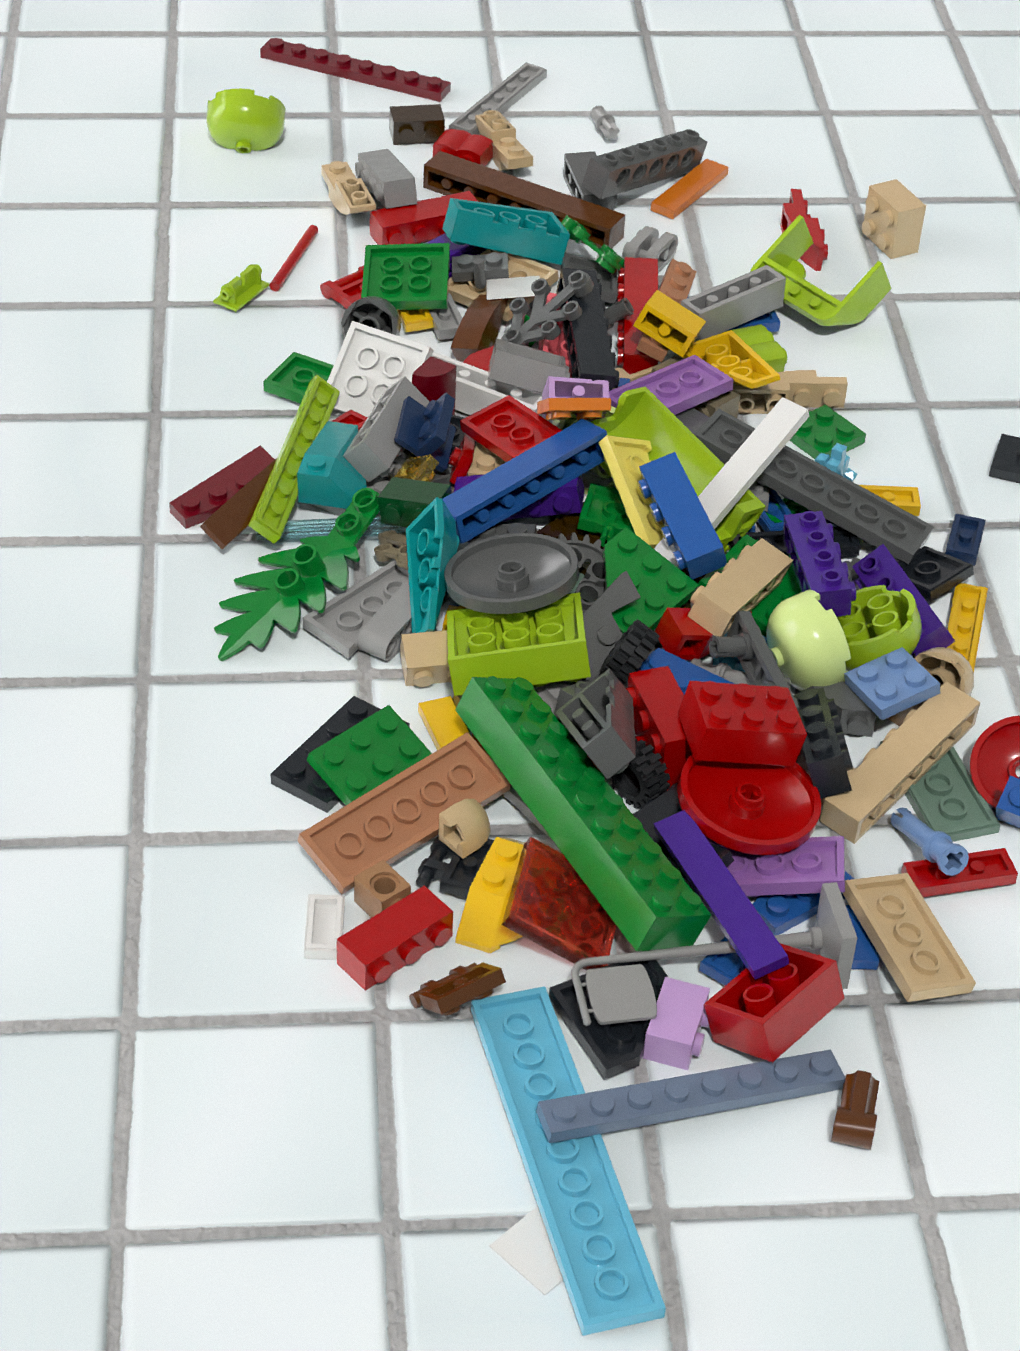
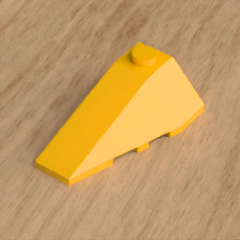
M732 330L693 342L683 356L688 358L696 355L733 378V384L751 389L780 380V374Z

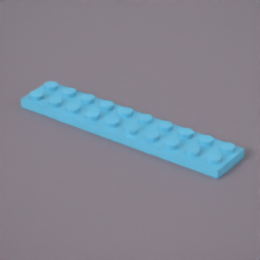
M546 987L471 1000V1013L582 1336L664 1318L666 1311L664 1301L601 1134L549 1143L536 1113L538 1101L585 1093Z

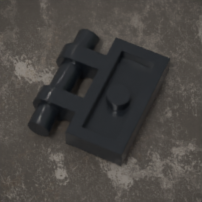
M437 836L431 844L430 856L425 858L418 868L419 876L416 879V884L420 888L424 885L428 888L432 881L440 879L441 892L467 899L469 888L494 840L488 838L478 850L462 859L440 841L439 836ZM452 857L450 863L443 862L444 859Z

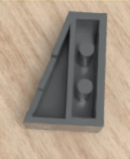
M610 668L555 711L562 723L607 780L611 776L623 772L628 767L630 761L636 757L633 697Z

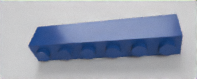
M581 419L443 498L456 521V534L459 536V543L467 542L604 462V455L599 441L607 435V431L585 419Z

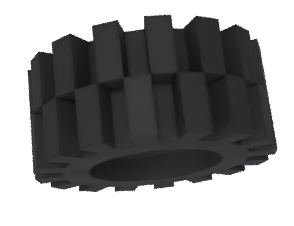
M635 620L609 652L601 669L606 671L610 668L624 685L629 679V673L636 672L642 665V662L648 657L660 635L640 620Z
M635 739L636 757L630 761L628 767L623 772L613 775L609 779L613 780L611 784L613 790L617 788L620 791L618 795L621 798L626 797L628 805L634 804V808H640L649 800L656 799L670 788V783L667 782L670 780V774L664 772L668 768L666 763L661 764L659 761L662 758L661 755L653 753L654 747L650 744L646 746L645 741H637Z

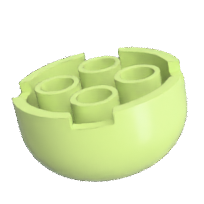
M806 590L778 604L769 617L766 631L767 644L773 653L778 667L784 676L790 679V685L800 691L810 686H829L838 682H845L844 673L848 672L846 671L845 661L851 659L849 646L838 618L832 609L826 611L818 602L820 594L813 590Z

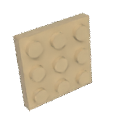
M486 249V250H485L484 252H482L480 255H486V254L493 253V252H496V253H499V254H500V253H505V252H500V251H496V250H492V249ZM508 253L509 278L540 276V278L546 279L549 286L559 280L558 270L525 257ZM451 277L449 279L448 293L451 294L454 301L470 306L479 295H487V283L484 289L479 290L475 286V281L453 282ZM535 296L522 298H524L527 304L529 305L534 300ZM508 298L502 320L508 322L513 318L509 305L516 298Z

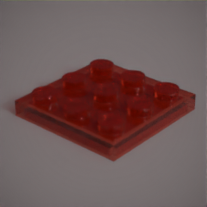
M530 837L523 845L502 925L574 964L586 958L609 956L616 924L566 857L559 851ZM607 964L585 966L583 969L602 968L607 966Z

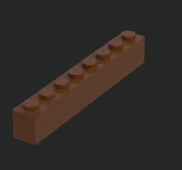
M439 151L424 164L423 188L445 196L470 191L479 202L553 212L560 222L567 215L584 226L591 235L589 239L600 248L605 243L612 249L624 238L626 214Z

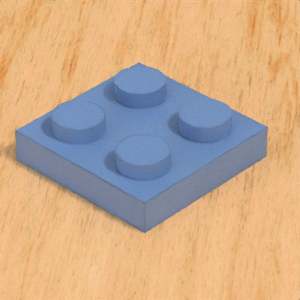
M903 647L844 673L845 684L881 720L941 694L940 683Z

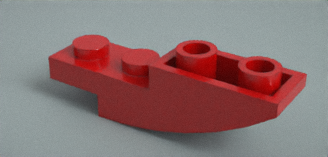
M791 189L789 203H783L781 231L783 233L799 215L804 217L813 244L800 259L815 271H821L822 262L827 260L828 244H824L825 231L820 229L818 218H811V215L807 214L808 201L803 200L802 190Z

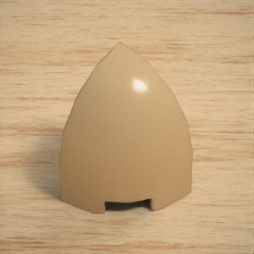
M464 799L439 814V840L462 859L478 850L488 840L491 831L490 821L484 807L475 799Z

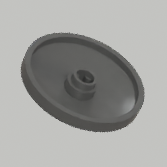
M510 533L479 540L458 551L449 560L445 568V582L449 596L465 608L490 614L521 613L545 607L568 594L574 588L579 578L578 558L575 551L568 544L557 538L535 533Z

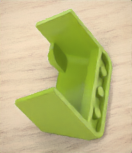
M799 215L752 266L751 271L768 265L786 277L783 303L821 326L860 323L892 289L883 263L878 261L842 301H839L804 280L806 270L797 260L813 244V240L804 217Z

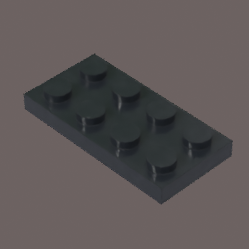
M353 696L270 774L271 784L328 813L341 800L307 762L308 754L381 709ZM404 721L410 728V723Z

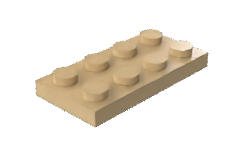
M908 873L845 880V892H842L907 1002L972 992L976 984L975 980Z

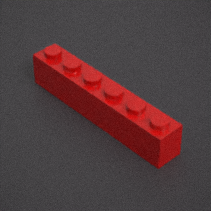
M625 257L624 268L618 270L617 300L619 302L621 299L627 298L634 310L631 316H627L617 322V366H622V369L629 375L658 365V360L636 349L642 331L633 326L645 304L658 290V259Z

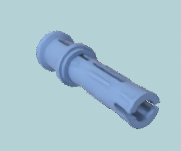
M907 808L897 809L898 813L903 816L902 818L893 812L891 816L892 826L921 847L924 858L932 863H937L939 870L944 874L956 875L967 866L969 860L967 850L960 844L953 843L951 837L945 832L932 830Z

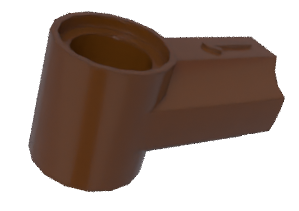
M857 1070L855 1073L846 1074L841 1095V1105L837 1107L831 1142L871 1150L877 1122V1114H874L880 1081L876 1080L870 1072Z

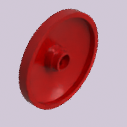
M691 755L685 762L678 781L677 793L681 808L695 821L702 833L722 846L743 853L775 855L801 846L813 834L821 813L819 791L817 787L813 786L809 774L797 763L794 766L698 761L694 760L693 755Z

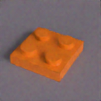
M547 398L537 402V414H546V420H565V418H571V414H577V420H595V418H602V413L611 411V398Z

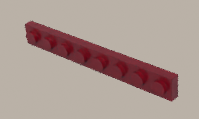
M271 38L260 48V58L441 102L451 91V82L442 80L439 77L424 76L415 71H404L396 69L391 65L384 66L373 63L370 60H359L351 58L346 54L331 53L325 49H314L306 47V45L301 43L286 42L281 38Z

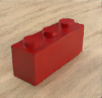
M424 885L337 938V965L366 991L375 984L386 981L393 973L407 964L415 963L423 954L436 946L445 944L453 935V910Z

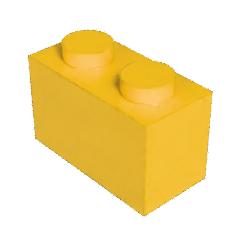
M656 290L645 304L633 326L683 357L706 321L659 290Z

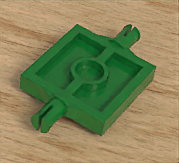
M590 484L577 529L585 530L592 534H601L602 547H604L606 540L607 542L610 541L626 527L635 533L616 487Z

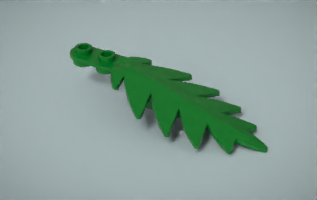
M371 488L358 490L353 495L352 502L346 511L336 519L335 526L328 536L300 539L302 545L295 549L279 551L258 558L260 564L281 567L282 569L257 572L234 579V583L238 586L260 589L261 591L242 594L219 602L222 609L245 613L214 627L217 634L229 636L219 652L218 658L220 661H225L250 643L259 649L263 648L272 634L275 622L291 633H295L301 617L300 602L319 614L323 613L326 606V589L323 580L341 591L347 589L349 570L345 558L354 562L360 561V554L355 545L379 512L378 492Z

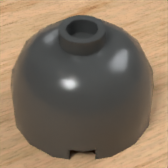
M367 296L353 302L344 312L341 321L345 335H347L352 321L397 336L401 329L400 316L396 308L388 300L378 296Z

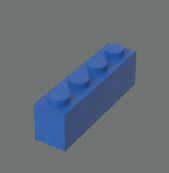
M670 453L639 466L642 480L638 481L640 490L645 499L650 497L653 502L649 506L655 521H662L665 526L661 528L667 545L671 546L674 544L677 550L673 552L678 568L680 570L686 569L689 577L693 580L726 566L727 561L723 545L676 453Z

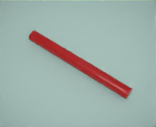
M310 225L270 282L269 287L272 291H279L319 231L317 226Z

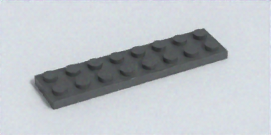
M718 409L694 435L720 461L727 463L755 428ZM786 445L755 480V482L777 491L784 498L804 506L809 511H822L825 519L833 522L838 528L847 530L860 537L869 545L879 547L884 544L896 560L903 561L908 565L934 529V526Z

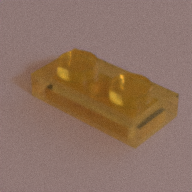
M431 455L407 458L394 477L430 482L435 476L433 470L439 462Z

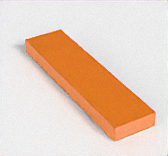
M706 158L651 202V211L674 219L728 175L729 167Z

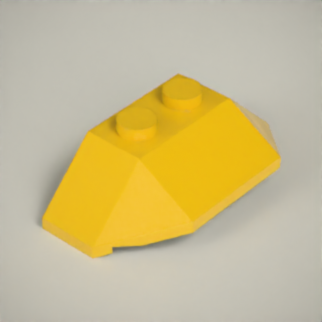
M496 837L469 888L455 943L491 954L500 949V945L513 942L538 929L564 877L562 869L541 847L508 837Z

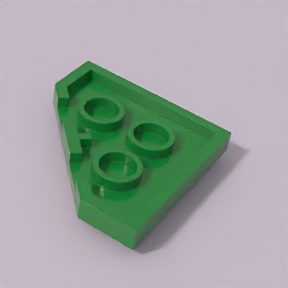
M627 527L604 545L605 590L620 574L627 571L641 597L633 603L611 613L622 634L637 619L654 630L658 626L667 607L680 608L691 599L699 587L698 583Z

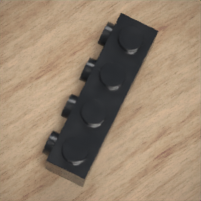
M824 687L805 689L797 695H793L797 699L799 705L798 713L807 733L803 744L807 766L813 786L817 787L820 798L852 791L847 771L853 770V765L834 698L827 700Z

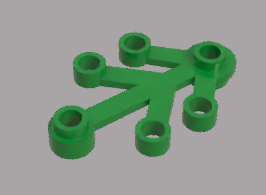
M566 215L561 223L569 232L570 238L579 245L583 241L598 253L597 263L612 274L617 269L624 268V259L605 243L601 248L589 239L591 235L587 232V229Z

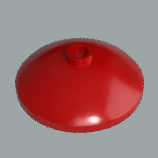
M1020 715L1004 718L989 726L979 736L971 753L970 774L973 785L988 805L995 810L1009 777L1013 776L1019 779L1015 772L1020 769Z

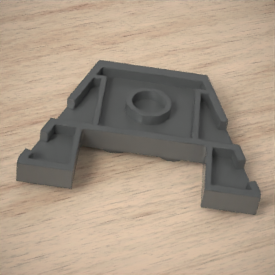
M627 571L620 574L583 614L591 677L583 678L577 682L596 678L605 672L601 669V666L609 652L623 635L611 613L641 598ZM628 681L623 685L628 688Z

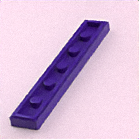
M685 810L654 823L655 833L697 895L701 898L703 904L711 913L753 978L756 980L788 965L787 953L698 825Z

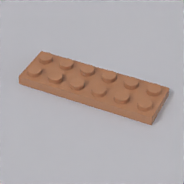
M467 732L301 832L297 841L342 895L354 888V876L382 860L390 865L439 835V814L464 799H475L482 806H485L509 791L511 784L493 760Z

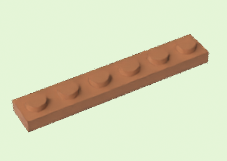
M672 258L664 274L659 291L681 305V301L688 297L697 271L693 270L687 263L678 262ZM643 332L636 347L637 350L661 363L669 350Z

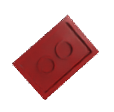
M510 395L460 420L461 431L506 462L562 431Z

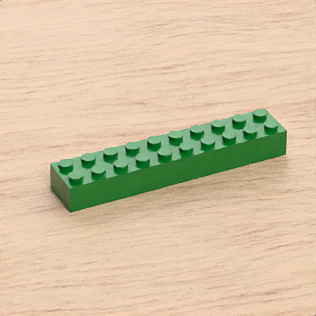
M472 677L455 709L635 951H650L694 945L712 916L711 913L704 906L701 898L693 892L682 878L680 871L663 854L661 847L648 835L642 823L626 807L623 799L611 788L605 780V776L589 760L586 752L571 737L568 729L552 713L550 706L541 699L534 690L532 683L521 677Z

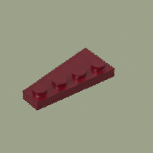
M261 445L169 502L170 513L185 529L205 522L275 459Z

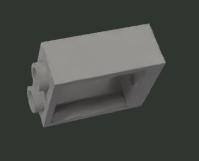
M496 338L488 366V379L543 393L548 376L570 378L569 367L566 366L564 356Z

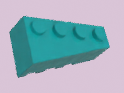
M450 198L442 228L450 241L455 244L474 245L558 265L562 264L570 237L569 232L553 212Z

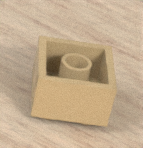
M897 179L870 185L866 199L862 232L890 259L917 253L926 205Z

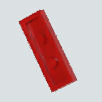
M1005 848L968 853L969 860L967 866L963 871L952 876L944 874L939 870L937 863H932L927 859L904 862L901 873L909 874L922 897L1016 884L1018 872Z

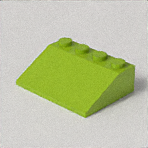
M580 592L566 594L561 599L545 607L521 613L490 614L468 608L447 611L448 664L454 696L463 695L472 677H521L531 682L534 687H541L548 683L559 681L577 682L583 678L591 677Z

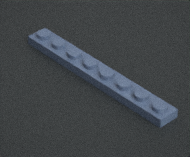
M830 1049L779 1058L773 1063L762 1061L538 1101L536 1113L548 1142L554 1143L843 1089L846 1077Z

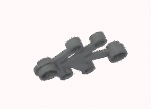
M581 270L571 273L568 277V285L547 304L546 299L551 291V287L544 278L534 281L531 285V290L535 298L530 319L524 323V317L529 311V305L522 297L514 299L509 305L513 313L511 328L504 333L501 340L528 347L529 342L557 338L561 330L556 322L564 320L574 321L582 315L583 311L577 301H569L561 310L557 309L571 296L584 297L593 290L594 283L588 273ZM542 325L540 329L534 330L536 327Z

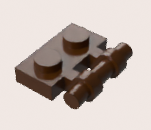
M484 962L478 965L472 963L466 967L458 966L450 970L448 976L438 981L430 980L421 984L420 990L410 994L409 998L414 1008L423 1006L424 1009L446 1016L458 1012L462 1009V1004L472 999H482L490 996L494 992V988L506 983L502 968Z

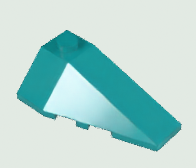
M327 421L304 454L297 472L298 502L347 509L352 502L353 495L358 490L367 488L366 479L343 457L358 433V425Z
M438 497L406 528L412 633L434 631L446 591L445 568L449 560L457 553L459 546V536L456 534V521L443 499Z

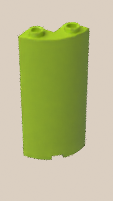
M646 386L622 393L618 399V405L613 416L591 421V423L606 430L608 436L650 441L652 450L648 453L649 461H654L675 452L697 496L701 494L724 467V464ZM604 461L599 464L613 479L607 463ZM749 489L714 529L723 545L724 552L730 549L727 544L737 534L743 537L752 528L766 507Z

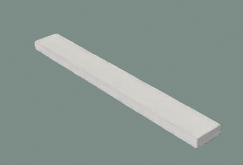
M782 397L701 492L698 498L714 529L808 419V409ZM663 537L654 549L678 568L673 552L677 550L674 544L668 546Z

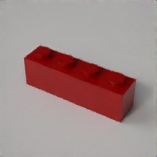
M470 191L417 201V204L370 211V236L377 245L428 242L445 233L442 228L450 198L479 201Z

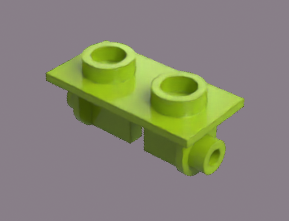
M258 264L248 265L240 273V277L236 276L221 287L220 295L213 300V303L237 312L269 286L268 282L261 280L262 268Z

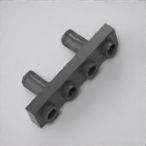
M750 611L737 612L727 636H713L711 638L712 641L709 643L710 655L713 658L737 657L751 685L789 688L784 674L778 667L773 653L769 649ZM789 688V691H790V693H791V696H792V698H793V701H794V703H795V706H796V708H797V710H798V709H799V705H798L797 699L793 696V694H792V692H791V690H790V688Z

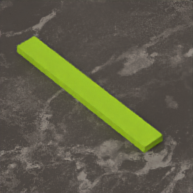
M315 375L308 385L248 525L273 544L281 538L297 499V472L304 454L327 421H329L340 394L339 390L318 375Z

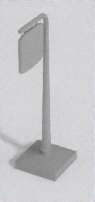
M837 882L824 883L821 888L815 927H810L807 932L774 936L781 944L794 948L810 946L812 950L818 949L821 956L836 960L842 988L848 989L857 935ZM729 941L579 960L574 964L571 976L583 1023L586 1026L591 1024L589 1013H594L596 1020L601 1025L655 1019L657 1016L654 990L643 965L635 964L588 969L586 971V982L581 983L579 971L585 966L736 953ZM584 986H586L589 1002L592 1009L587 1008L582 988Z

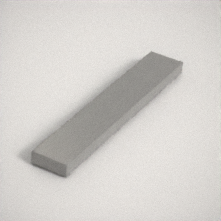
M527 62L524 63L449 125V129L464 130L471 135H478L479 130L475 121V115L483 114L487 110H496L503 114L547 77V69Z

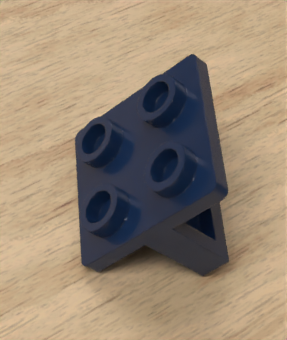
M445 393L438 400L430 401L425 407L408 396L404 399L394 438L395 442L404 449H407L440 472H444L447 469L456 428L450 424L455 398Z

